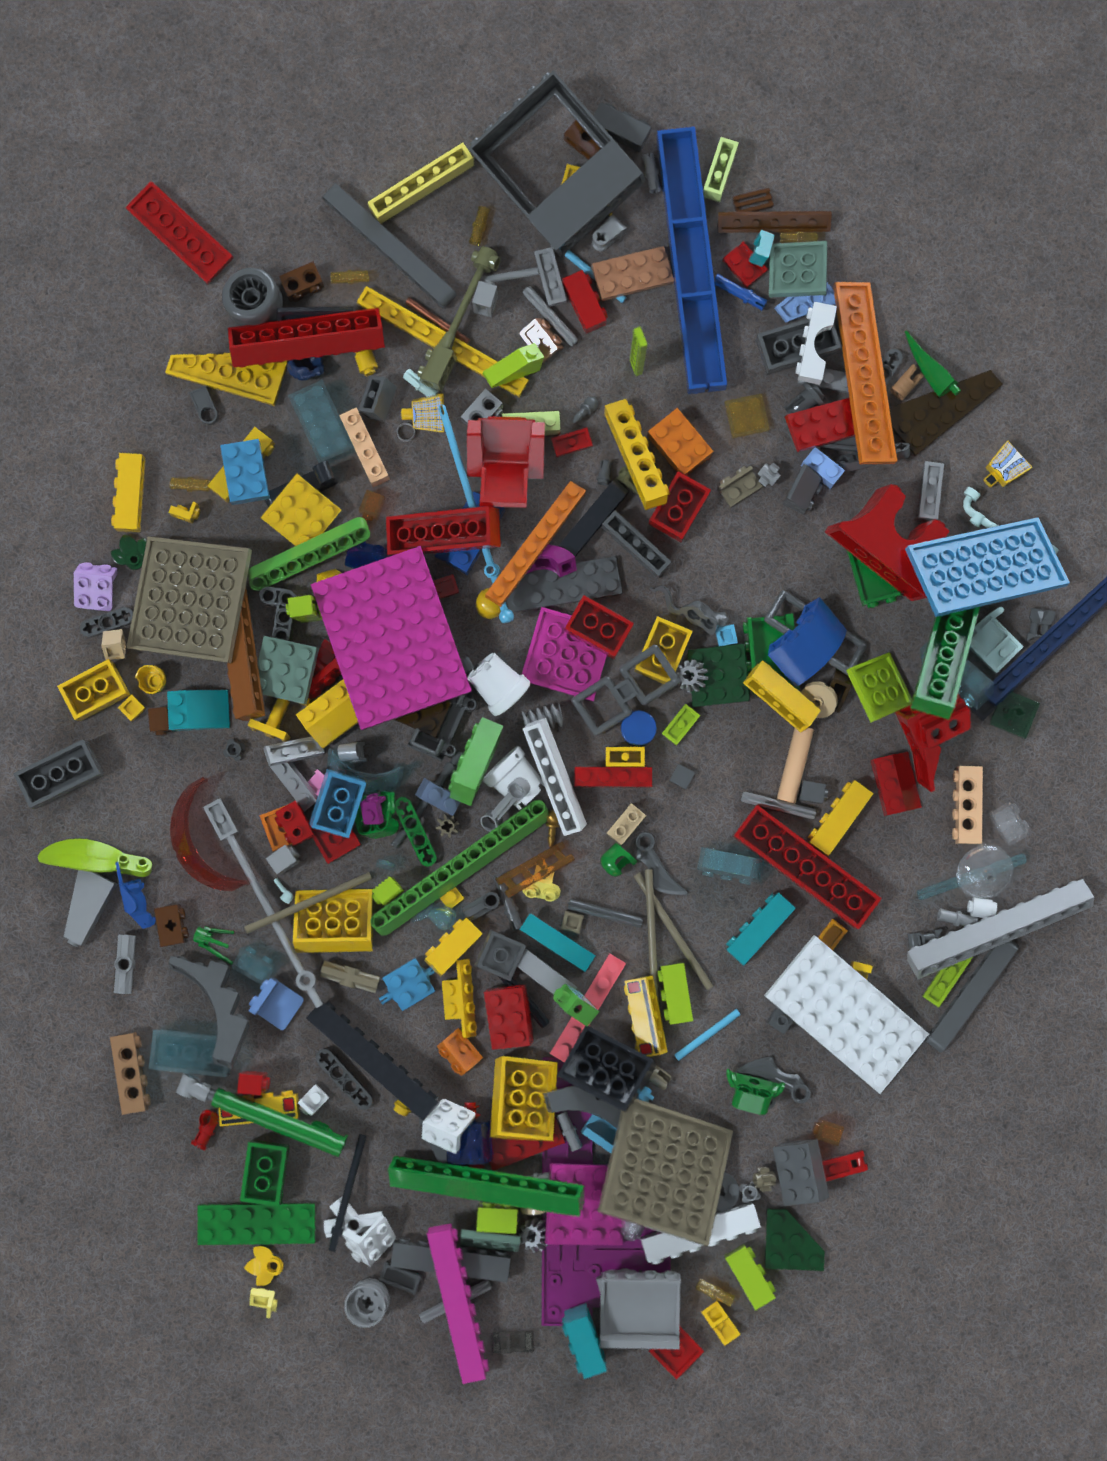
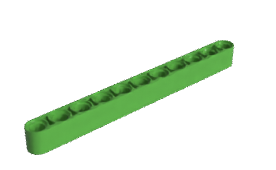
M535 800L375 913L370 920L371 926L379 935L385 936L390 934L546 823L549 810L545 803L541 800Z

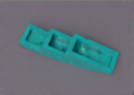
M531 913L520 928L521 931L584 972H586L596 956Z

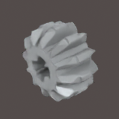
M692 660L691 662L684 661V666H678L681 671L680 673L676 672V674L680 676V689H686L687 692L691 693L693 690L698 692L699 686L705 687L703 680H708V677L704 676L707 673V669H702V663L697 664L696 660ZM691 673H694L693 680L689 678V676H692Z
M533 1218L532 1220H526L525 1225H521L520 1229L522 1232L518 1236L523 1238L520 1244H526L525 1250L531 1249L533 1253L538 1250H545V1246H548L545 1243V1221L541 1220L539 1222L538 1218Z

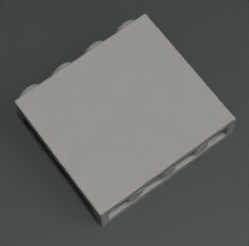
M607 1270L601 1272L600 1348L680 1349V1273L675 1271L657 1273L651 1270L645 1273H637L634 1270H627L625 1272Z

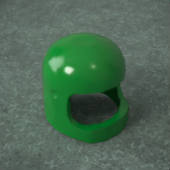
M615 842L603 853L600 863L609 875L618 877L623 874L621 870L625 865L632 864L634 866L637 860ZM624 856L621 859V861L617 865H615V861L619 857Z

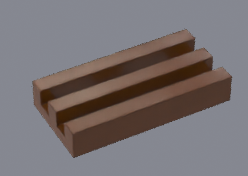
M769 188L733 196L732 198L736 212H757L774 207ZM765 194H766V196H764V197H760V198H756V199H752V200H748V201H744V202H740V203L737 202V201H741V200H745V199H749V198H753V197H757V196H761V195H765ZM768 201V203L742 210L739 209V207Z

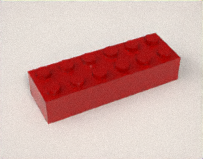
M485 506L386 517L387 555L393 556L421 546L423 554L501 547L499 508Z

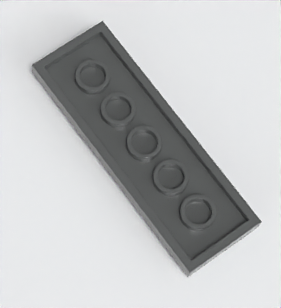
M616 556L576 563L577 571L563 577H559L555 572L546 569L530 572L523 577L508 597V607L515 613L541 607L579 602L583 595L590 599L621 595L622 589Z

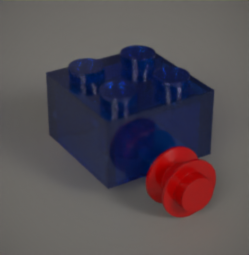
M465 1102L462 1107L475 1112V1118L461 1134L459 1151L455 1154L447 1150L448 1164H469L467 1167L483 1169L485 1166L482 1164L493 1161L490 1121L475 1122V1119L481 1115L476 1111L480 1105H476V1102Z

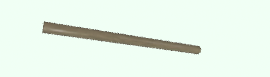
M645 869L650 976L653 975L659 1004L653 870Z
M369 872L249 924L244 927L247 934L367 882L372 877Z
M639 872L633 877L646 895L645 879ZM654 895L655 911L705 988L709 990L713 987V984Z

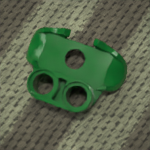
M382 791L381 795H378L386 797V800L380 803L384 822L381 824H364L359 805L354 822L361 835L377 839L394 835L399 827L398 821L391 818L395 814L394 792ZM367 795L363 796L361 801L366 799Z
M727 1069V1080L730 1087L735 1089L731 1104L736 1109L766 1115L772 1098H776L784 1090L785 1083L783 1082L775 1083Z

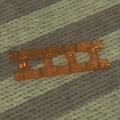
M561 841L495 880L498 885L503 883L507 885L509 889L505 891L507 898H510L575 859L572 854L565 857L561 851L565 848V845ZM554 854L559 861L549 866L545 859ZM538 864L542 870L532 875L528 869ZM521 873L525 880L515 885L511 878Z

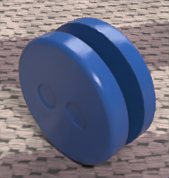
M641 710L632 711V714L623 719L621 724L623 739L628 744L636 747L649 744L657 730L654 718L649 713Z

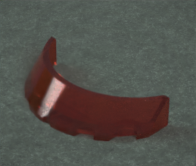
M201 777L188 785L176 802L170 824L172 846L182 867L195 880L213 889L234 891L249 885V880L229 878L213 870L199 856L190 837L188 823L190 805L193 802V797L198 787L208 782L206 777Z

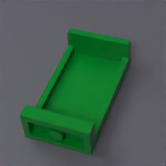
M847 551L862 607L867 606L870 609L879 606V602L886 601V604L898 601L897 598L901 596L900 591L898 592V590Z

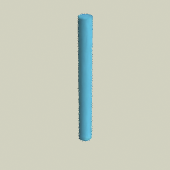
M568 250L564 256L581 270L583 269L595 281L592 268ZM620 296L616 299L623 303L627 297Z
M735 1009L674 1054L678 1061L741 1015L739 1011Z

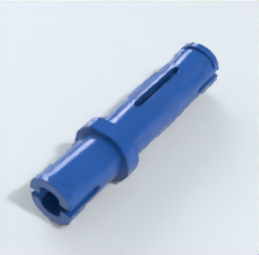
M719 273L715 277L714 283L719 288L742 299L745 304L749 303L761 311L764 309L768 300L753 293V290L745 289L721 276Z

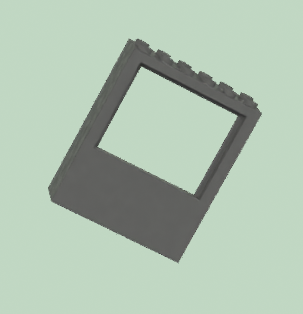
M553 70L551 73H546L537 86H532L524 98L516 100L512 105L513 108L508 112L502 113L494 125H489L480 138H475L470 143L468 149L557 254L562 257L642 186L646 180L641 170ZM556 96L601 149L542 203L535 207L490 154L551 98Z

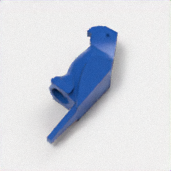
M116 862L125 912L142 929L151 927L155 924L156 917H152L146 911L147 903L142 893L144 883L140 879L123 883L119 863Z

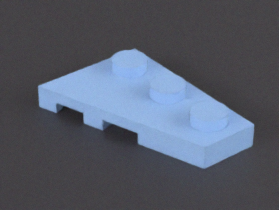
M827 282V295L787 297L774 309L787 323L807 315L808 308H812L814 302L834 305V290Z

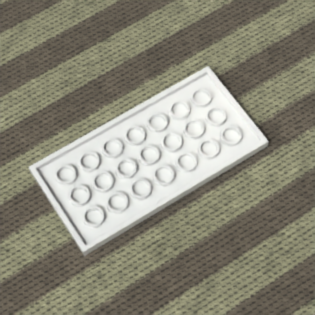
M814 935L764 995L879 1094L882 1093L929 1035L928 1032Z

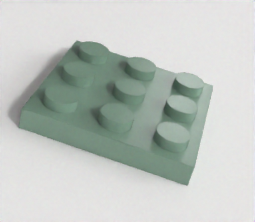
M827 241L772 244L770 251L769 297L827 295Z
M264 636L258 659L262 695L307 704L319 648Z

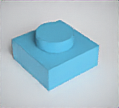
M734 624L719 627L715 631L718 647L738 643Z

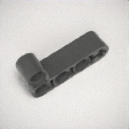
M265 587L259 594L261 601L267 606L277 607L272 638H277L281 632H285L287 634L285 640L291 642L295 619L290 618L288 622L282 623L280 618L283 614H287L286 604L283 601L284 597L287 595L297 596L291 590ZM272 592L274 594L273 599L265 601V595Z

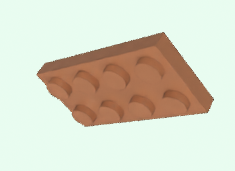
M664 246L592 263L591 265L601 301L674 283Z

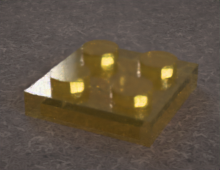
M762 393L724 402L732 439L769 432L770 429Z

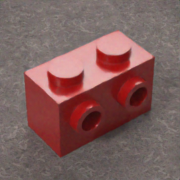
M293 801L275 811L277 815L275 821L279 827L283 826L286 832L284 837L289 845L292 843L293 846H298L316 836L297 801Z

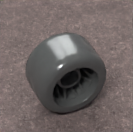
M244 268L233 273L224 284L222 290L223 306L236 325H257L277 320V308H283V298L276 282L267 272L258 268Z

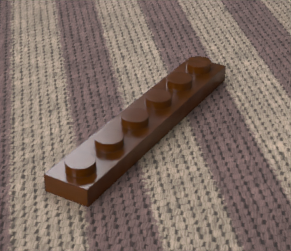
M831 211L718 212L717 231L718 233H757L761 230L766 232H830L832 213Z

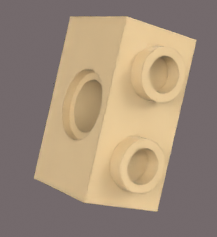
M631 803L606 834L621 846L646 815Z

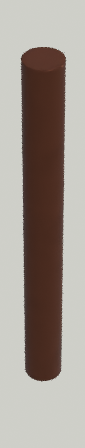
M408 297L405 302L407 305L446 332L449 330L451 325ZM458 330L456 331L455 337L469 344L471 339Z

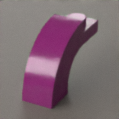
M547 545L526 574L535 570L546 569L555 572L559 577H563L577 571L575 556L562 547Z

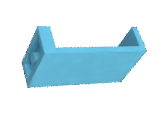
M645 1086L636 1099L648 1102L650 1099L653 1100L654 1097L650 1094L652 1090ZM592 1114L582 1128V1134L608 1152H612L617 1129L606 1120Z

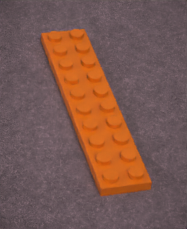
M835 282L833 290L837 306L836 311L859 465L895 464L897 456L870 282Z

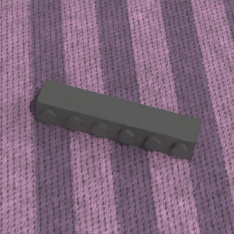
M402 1237L399 1240H395L390 1267L436 1273L429 1241L418 1240V1243L410 1242L409 1238ZM457 1245V1248L462 1250L463 1260H461L462 1267H466L467 1277L508 1282L511 1255H507V1252L496 1251V1253H488V1249L476 1248V1251L468 1250L469 1247Z

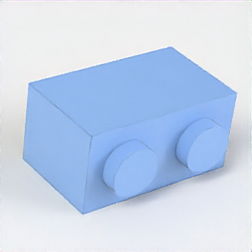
M816 447L801 464V467L805 464L821 476L820 482L829 489L833 487L845 471Z

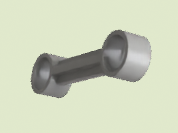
M522 777L515 778L508 785V793L494 810L487 811L481 817V825L486 831L491 832L503 823L502 817L516 800L523 799L530 792V784L526 779ZM515 785H518L522 789L523 793L520 792ZM488 817H490L495 822V824L491 823Z

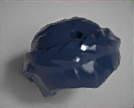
M322 357L288 360L287 369L290 375L300 381H306L315 376L325 374Z

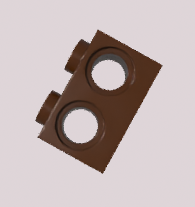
M314 261L279 276L290 302L293 300L295 302L300 301L304 298V295L318 293L322 290V287H325ZM310 276L316 277L312 283L307 282V278ZM292 284L299 285L296 290L289 289Z

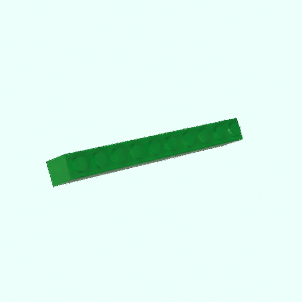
M394 1156L388 1168L391 1187L580 1217L584 1206V1185Z

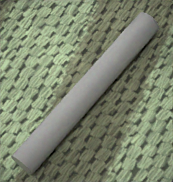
M538 267L483 276L482 279L483 282L484 280L499 282L539 275Z

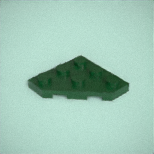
M767 1208L765 1269L824 1271L825 1251L786 1209Z

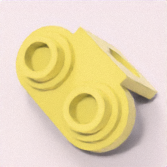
M536 865L533 880H526L523 883V893L528 898L535 897L549 902L558 899L561 890L559 886L552 883L555 868ZM547 871L550 875L546 879H542L539 872Z

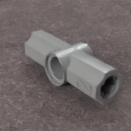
M118 935L117 959L114 963L116 969L114 993L132 994L133 969L136 965L134 960L136 935ZM123 959H127L129 962V967L126 970L121 967Z

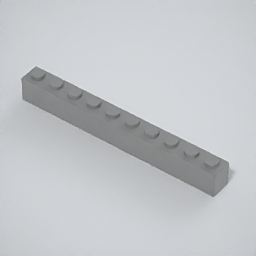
M1083 879L1071 881L1062 888H1054L1049 893L1035 896L1026 903H1018L1014 908L1001 910L997 915L985 917L973 925L968 924L956 932H948L939 939H931L922 946H915L907 951V961L917 979L923 978L1093 907L1094 896Z

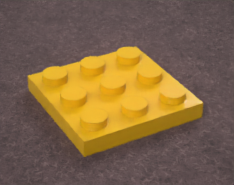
M296 473L263 513L261 519L297 546L322 534L341 512V509Z

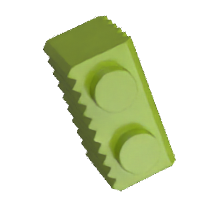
M388 877L378 887L376 886L375 889H372L374 894L371 896L378 905H387L404 890L394 877Z

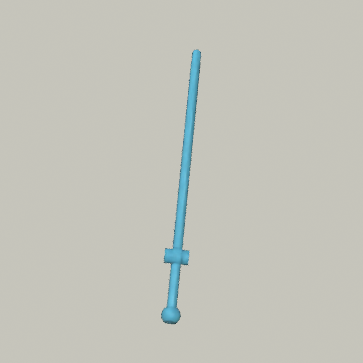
M442 404L444 414L440 405L438 409L469 508H475L476 503L446 407ZM482 549L486 561L484 573L488 578H491L493 584L500 575L501 569L493 562L490 549ZM505 601L502 607H500L499 619L502 623H509L513 621L514 614L508 609Z

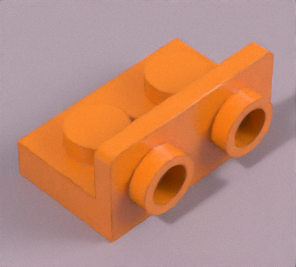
M459 1028L437 1045L440 1055L450 1062L452 1070L460 1076L483 1059L467 1038H463L462 1031Z

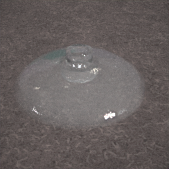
M981 845L967 852L959 862L956 875L957 882L961 890L971 898L992 899L1002 894L1008 888L1013 878L1014 866L1010 856L1000 847Z

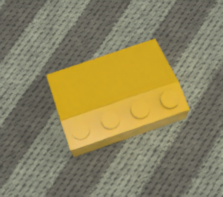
M349 889L294 913L293 946L295 952L373 951V927L370 923L373 916L372 889ZM327 890L295 891V904Z
M506 1056L495 1059L490 1127L491 1138L553 1141L555 1112L548 1113L543 1093L556 1090L558 1062Z

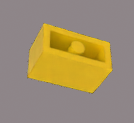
M606 747L605 767H645V747Z

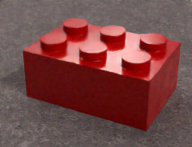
M678 471L668 487L667 503L657 506L648 524L681 543L710 495L711 489Z
M583 595L564 631L615 659L634 623Z
M526 984L493 987L484 991L492 1050L530 1046L534 1042Z

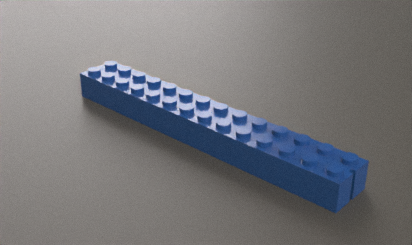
M695 127L657 131L656 140L688 394L705 393L707 388L708 392L726 390L727 379Z

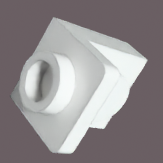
M315 1084L299 1100V1109L305 1115L310 1114L312 1116L330 1097Z

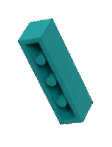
M779 892L775 895L771 893L765 900L767 904L762 909L760 907L757 908L751 915L754 918L750 923L746 921L739 928L741 933L736 938L732 936L726 943L728 947L725 950L743 966L796 909Z

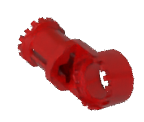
M207 1109L199 1117V1132L195 1139L191 1141V1144L197 1148L200 1147L201 1150L207 1149L206 1145L211 1136L215 1134L214 1129L218 1124L217 1121H219V1116L216 1112ZM211 1115V1119H210L209 1123L207 1124V1122H208L207 1119L209 1118L208 1116Z

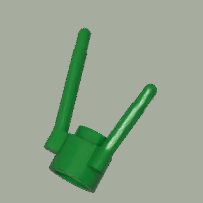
M207 926L204 929L198 927L193 941L197 942L199 947L208 950L223 961L233 965L231 960L208 945L214 943L228 948V944L213 939V934L210 932L234 934V931Z

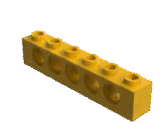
M627 399L605 405L604 415L644 509L648 510L666 504L669 489L666 484L663 485L661 470L656 468L654 464V454L649 452L647 448L649 447L646 436L641 434L642 428L639 420L636 421L634 418L633 406L628 404ZM632 436L634 439H628L627 437ZM646 468L648 471H642L641 469ZM653 484L655 485V487H649L647 485Z

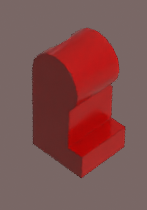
M324 639L319 649L314 675L318 674L336 658L331 642Z

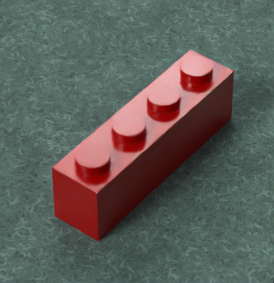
M575 767L574 787L651 788L652 767Z

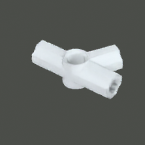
M342 1197L330 1206L336 1216ZM349 1203L342 1229H344L343 1233L347 1229L356 1234L366 1232L380 1216H384L383 1211L358 1215ZM336 1219L324 1220L326 1238L332 1237L330 1233L332 1226H335ZM352 1219L358 1221V1229L351 1228L350 1221Z

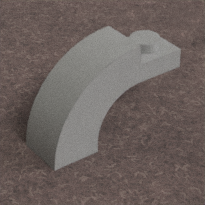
M526 948L524 949L517 967L553 994L556 989L561 988L564 984L577 989V986L548 966Z

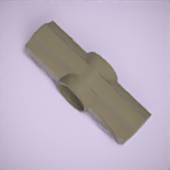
M324 961L320 977L339 982L343 986L354 989L360 988L376 993L380 981L379 976L362 972L361 969L342 966L330 961Z

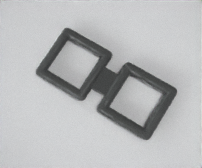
M785 590L780 591L764 618L767 624L783 634L789 628L775 620L774 616L784 599L802 611L804 606L807 605ZM849 631L846 632L845 639L858 646L849 665L846 666L833 656L828 661L829 664L848 675L846 670L859 663L867 648L866 642Z
M652 645L620 666L619 671L625 680L615 685L609 676H605L572 698L573 705L594 736H599L630 716L632 710L627 701L636 696L642 705H647L680 683V678L658 645ZM654 654L671 680L645 696L628 670ZM606 685L623 711L597 727L581 701Z

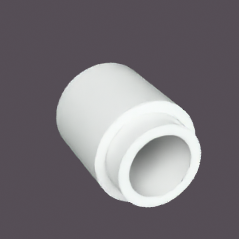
M973 897L972 901H968L967 912H970L972 917H992L996 915L997 903L989 899Z

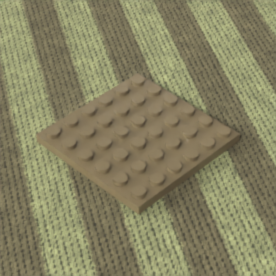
M148 536L126 648L231 663L252 550L249 548Z
M635 1099L626 1113L621 1110L598 1212L703 1246H709L733 1130Z

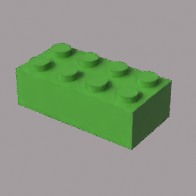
M483 717L480 723H475L472 736L468 739L464 754L459 759L457 770L453 772L451 777V783L448 790H451L450 798L469 806L472 805L498 746L503 725Z

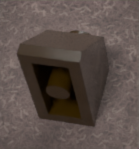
M835 668L828 687H832L837 694L838 704L834 712L839 713L852 686V682L848 675Z

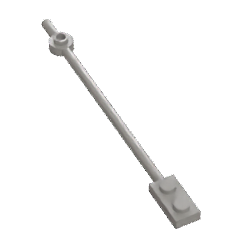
M219 798L204 806L203 808L221 841L228 840L267 916L274 914L268 899L234 837L239 831L222 799ZM279 920L271 923L298 973L296 977L297 986L301 990L308 992L316 1008L322 1006L323 1003L314 988L316 984L315 975L312 972L305 971ZM305 977H308L310 979V982L307 985L303 983V979Z

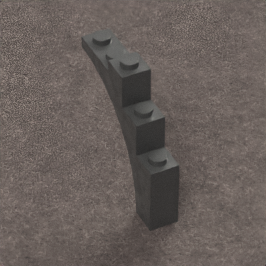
M171 956L168 962L170 969L196 983L207 995L214 1007L218 1026L217 1042L212 1056L214 1063L233 1069L250 1025L245 1016L240 1014L234 1016L240 997L235 989L230 987L225 989L230 975L229 966L222 961L214 962L210 960L208 967H206L201 962H189L188 959L182 956Z
M574 1085L543 1093L548 1113L578 1110L602 1118L617 1129L621 1110L599 1098L596 1099L595 1096Z

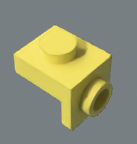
M252 1288L250 1292V1306L267 1308L266 1318H271L272 1312H276L278 1300H275V1291H269L264 1288Z

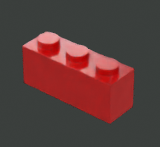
M582 269L563 278L562 285L585 334L605 326L608 315L605 308H601L598 303L600 298L597 291H593L590 286L592 285L590 276L588 274L585 275Z

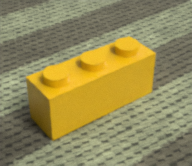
M467 918L463 921L459 919L452 926L454 930L450 934L446 932L438 940L440 944L436 948L432 946L425 953L427 957L424 961L440 977L483 934Z

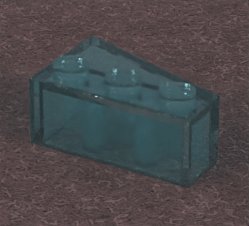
M701 847L697 870L702 871V875L713 877L716 874L721 875L720 879L732 881V878L739 879V883L750 885L751 882L761 884L765 861Z

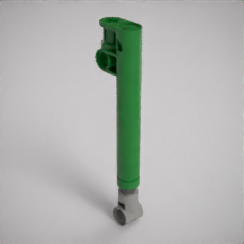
M183 1073L176 1091L181 1096L187 1098L195 1097L204 1102L208 1100L212 1102L211 1106L221 1108V1110L336 1157H339L344 1149L349 1135L345 1134V1136L334 1133L323 1122L313 1121L311 1124H308L232 1092H226L222 1088L215 1090L212 1088V1085L199 1081L200 1079L195 1075Z

